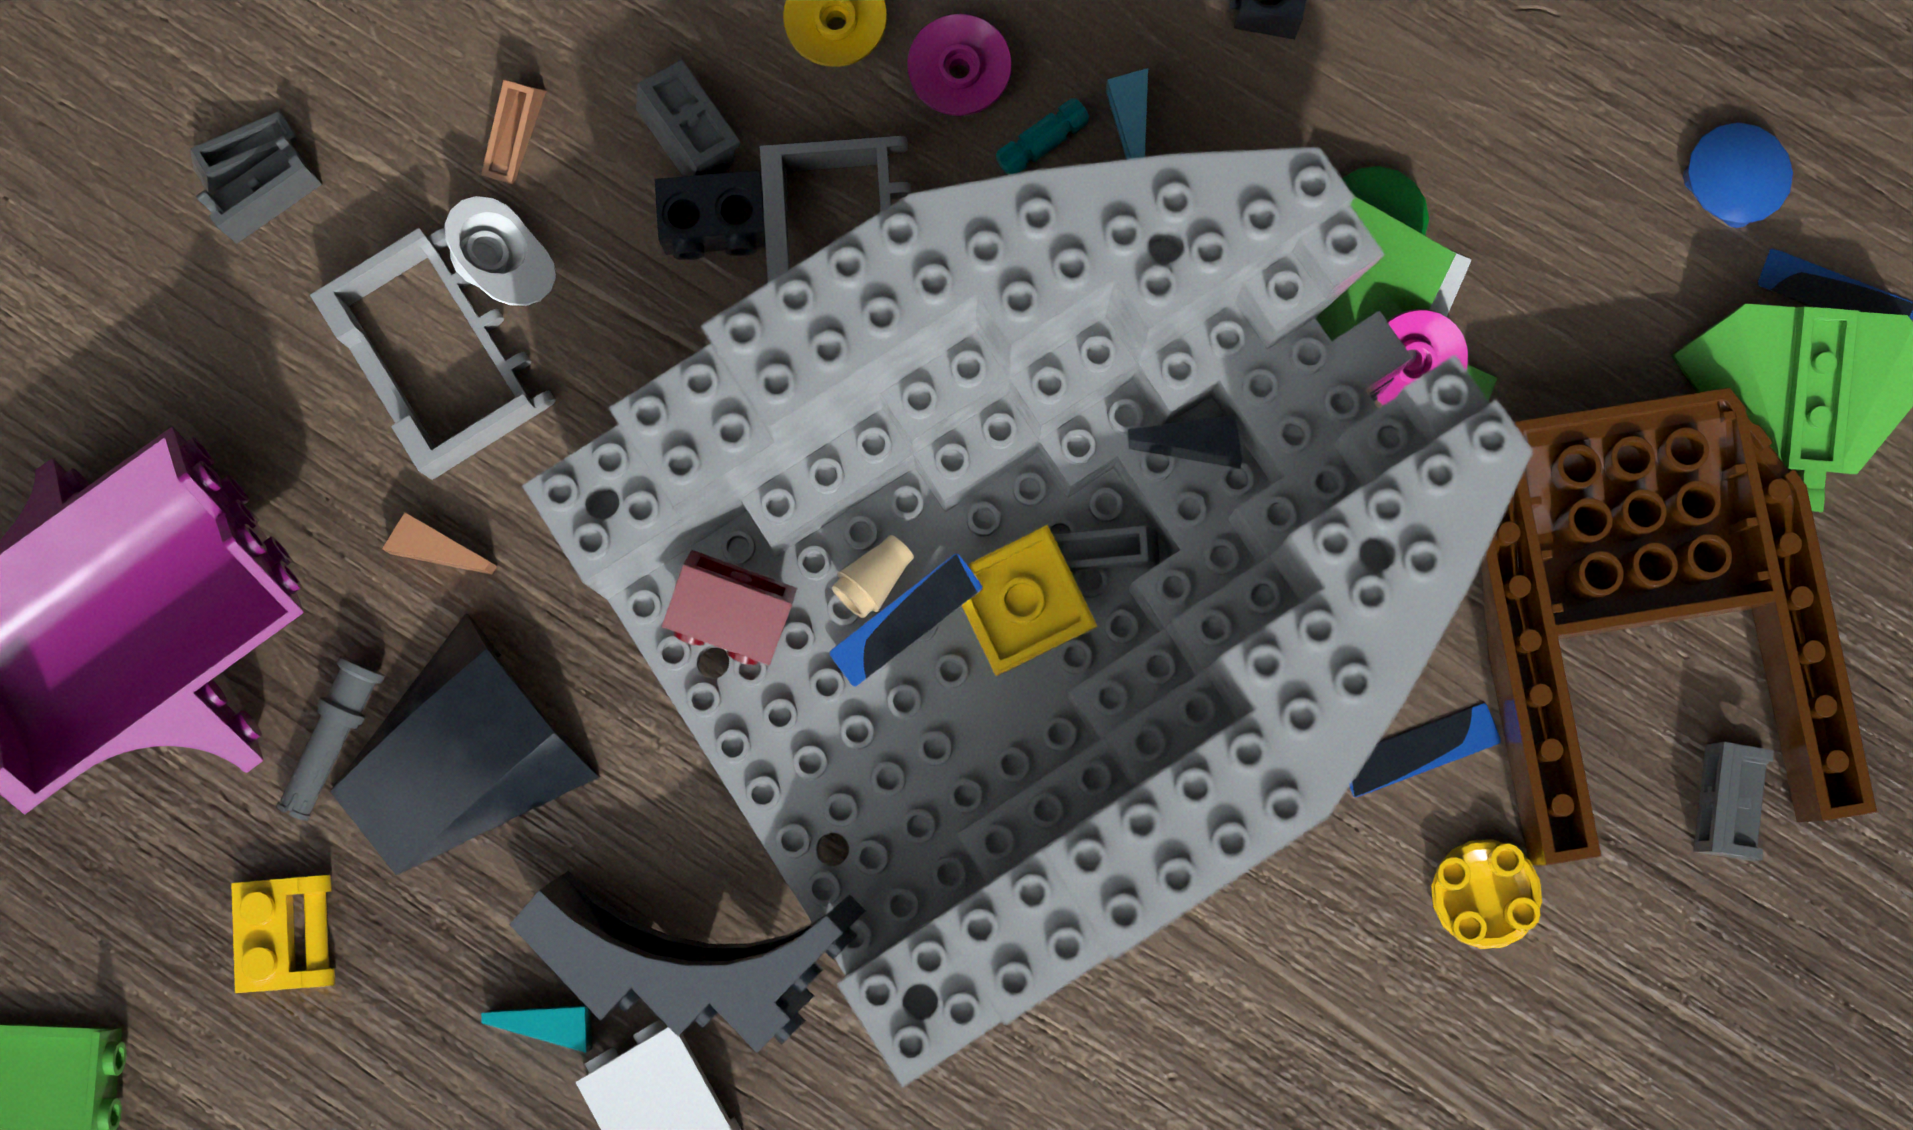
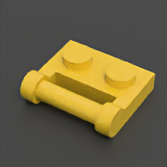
M331 875L231 883L235 993L336 985L335 968L329 969L326 892L332 891ZM304 894L305 971H296L293 895Z

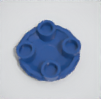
M1738 122L1718 126L1700 139L1690 154L1689 165L1684 170L1683 180L1686 187L1692 191L1706 211L1723 220L1728 226L1740 228L1751 222L1765 219L1781 207L1790 193L1793 170L1787 151L1775 136L1759 126Z

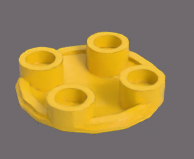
M1493 839L1471 840L1452 849L1437 866L1431 885L1433 909L1442 926L1458 941L1480 949L1503 948L1522 939L1539 922L1542 904L1540 879L1530 860L1516 846Z

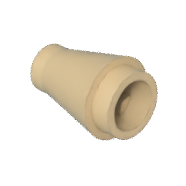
M889 535L877 547L837 573L839 580L832 586V590L840 601L853 613L861 618H865L871 610L874 612L879 611L903 570L913 560L914 556L903 542L895 536Z

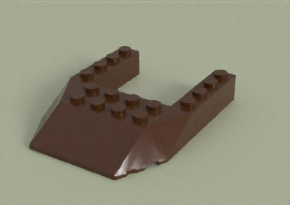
M1730 388L1514 422L1513 424L1533 452L1481 562L1488 655L1527 856L1531 864L1552 865L1602 857L1559 640L1752 609L1796 821H1827L1877 813L1807 485L1794 469L1789 471L1770 447L1773 443L1759 425L1749 420L1745 406Z

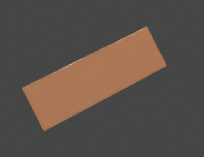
M503 80L481 172L482 176L515 184L546 90L519 82Z
M405 512L382 550L392 555L491 575L497 568L493 563Z

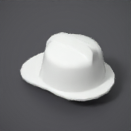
M475 196L461 200L450 210L444 224L445 240L450 249V258L455 270L465 281L479 287L492 299L508 305L527 306L541 301L551 292L556 278L554 262L546 249L507 205L493 198Z

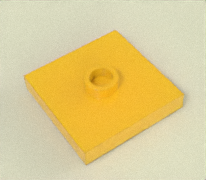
M1048 525L967 564L982 584V590L961 606L996 676L1098 627Z

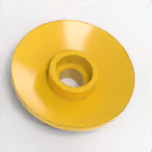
M786 0L783 20L789 41L803 57L819 65L840 67L864 59L877 47L885 32L887 11L885 0ZM835 17L842 18L846 22L844 27L838 30L830 29L827 23Z

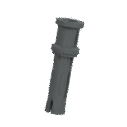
M340 656L337 661L340 670L327 697L320 698L316 705L318 706L317 712L321 716L280 801L275 806L283 813L289 810L290 816L304 821L310 819V813L351 728L357 729L359 725L363 724L365 716L362 711L375 684L382 683L385 678L383 673L343 656Z

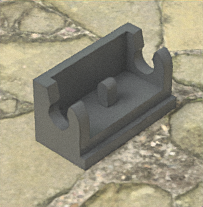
M682 59L637 84L636 111L682 176L708 175L717 165H720L723 171L730 168L734 161L735 149L740 147V140Z
M284 135L275 140L276 145L280 149L213 195L207 190H203L196 195L197 199L212 213L209 217L216 227L236 244L322 185L294 144Z
M1730 742L1705 745L1693 852L1748 861L1762 860L1763 849L1757 847L1766 764L1773 762V750Z

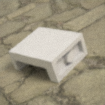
M661 1019L633 1035L638 1045L619 1056L616 1049L612 1047L585 1063L590 1074L575 1082L601 1130H741L735 1117L729 1119L683 1034L681 1033L677 1037Z

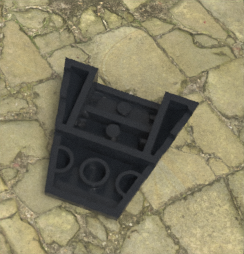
M467 613L330 791L395 875H400L464 844L465 841L504 825L521 814L536 807L539 808L575 788L587 785L600 778L570 739L559 734L504 667L498 659L501 656L499 651Z

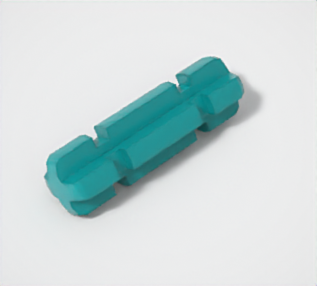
M1070 98L1058 107L1059 111L1056 115L1049 113L1018 136L1019 140L1017 143L1010 141L997 151L996 160L1008 176L1018 174L1028 167L1026 164L1028 160L1035 162L1066 140V135L1069 131L1074 134L1087 125L1089 114L1077 98Z

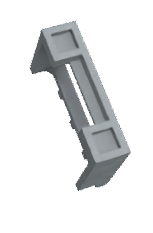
M892 136L760 146L768 283L790 270L786 171L878 165L880 210L882 212L891 206V199H903L911 194L910 183H890L888 154L908 151V139L906 137Z
M418 228L310 294L335 337L350 349L394 420L395 424L391 427L419 472L431 480L549 408L556 401L550 391L542 392L530 399L515 374L531 364V360L526 352L518 353L508 360L503 356L489 331L499 326L504 321V317L499 309L491 310L481 317L476 313L462 290L471 283L465 281L457 272L452 274L438 252L447 246L445 228L434 232L428 237ZM426 258L434 266L516 397L437 447L349 307Z

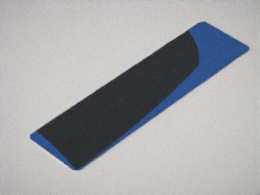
M1774 248L1769 250L1758 280L1759 286L1812 307L1908 315L1911 320L1913 319V302Z
M954 554L830 651V656L850 684L856 687L980 592L982 584L961 556Z
M1480 704L1377 743L1349 785L1352 795L1354 797L1365 795L1500 744L1501 738L1488 706Z

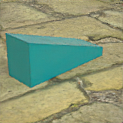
M586 1005L489 1010L481 1013L482 1024L585 1053L592 1050L591 1010Z

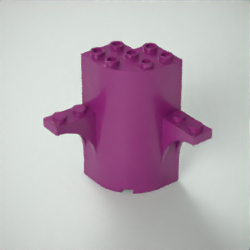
M173 426L90 485L74 468L66 471L54 458L50 459L35 470L34 486L25 507L10 529L0 539V795L24 815L92 766L113 756L136 749L158 746L199 749L228 760L245 773L264 761L258 738L262 736L260 728L244 710L236 714L226 704L227 698L213 678L304 613L297 594L302 585L293 571L287 566L292 563L289 553L275 537H266L252 513L244 505L249 502V498L242 487L230 475L221 479L210 467L214 464V461L205 447L194 437L186 441Z

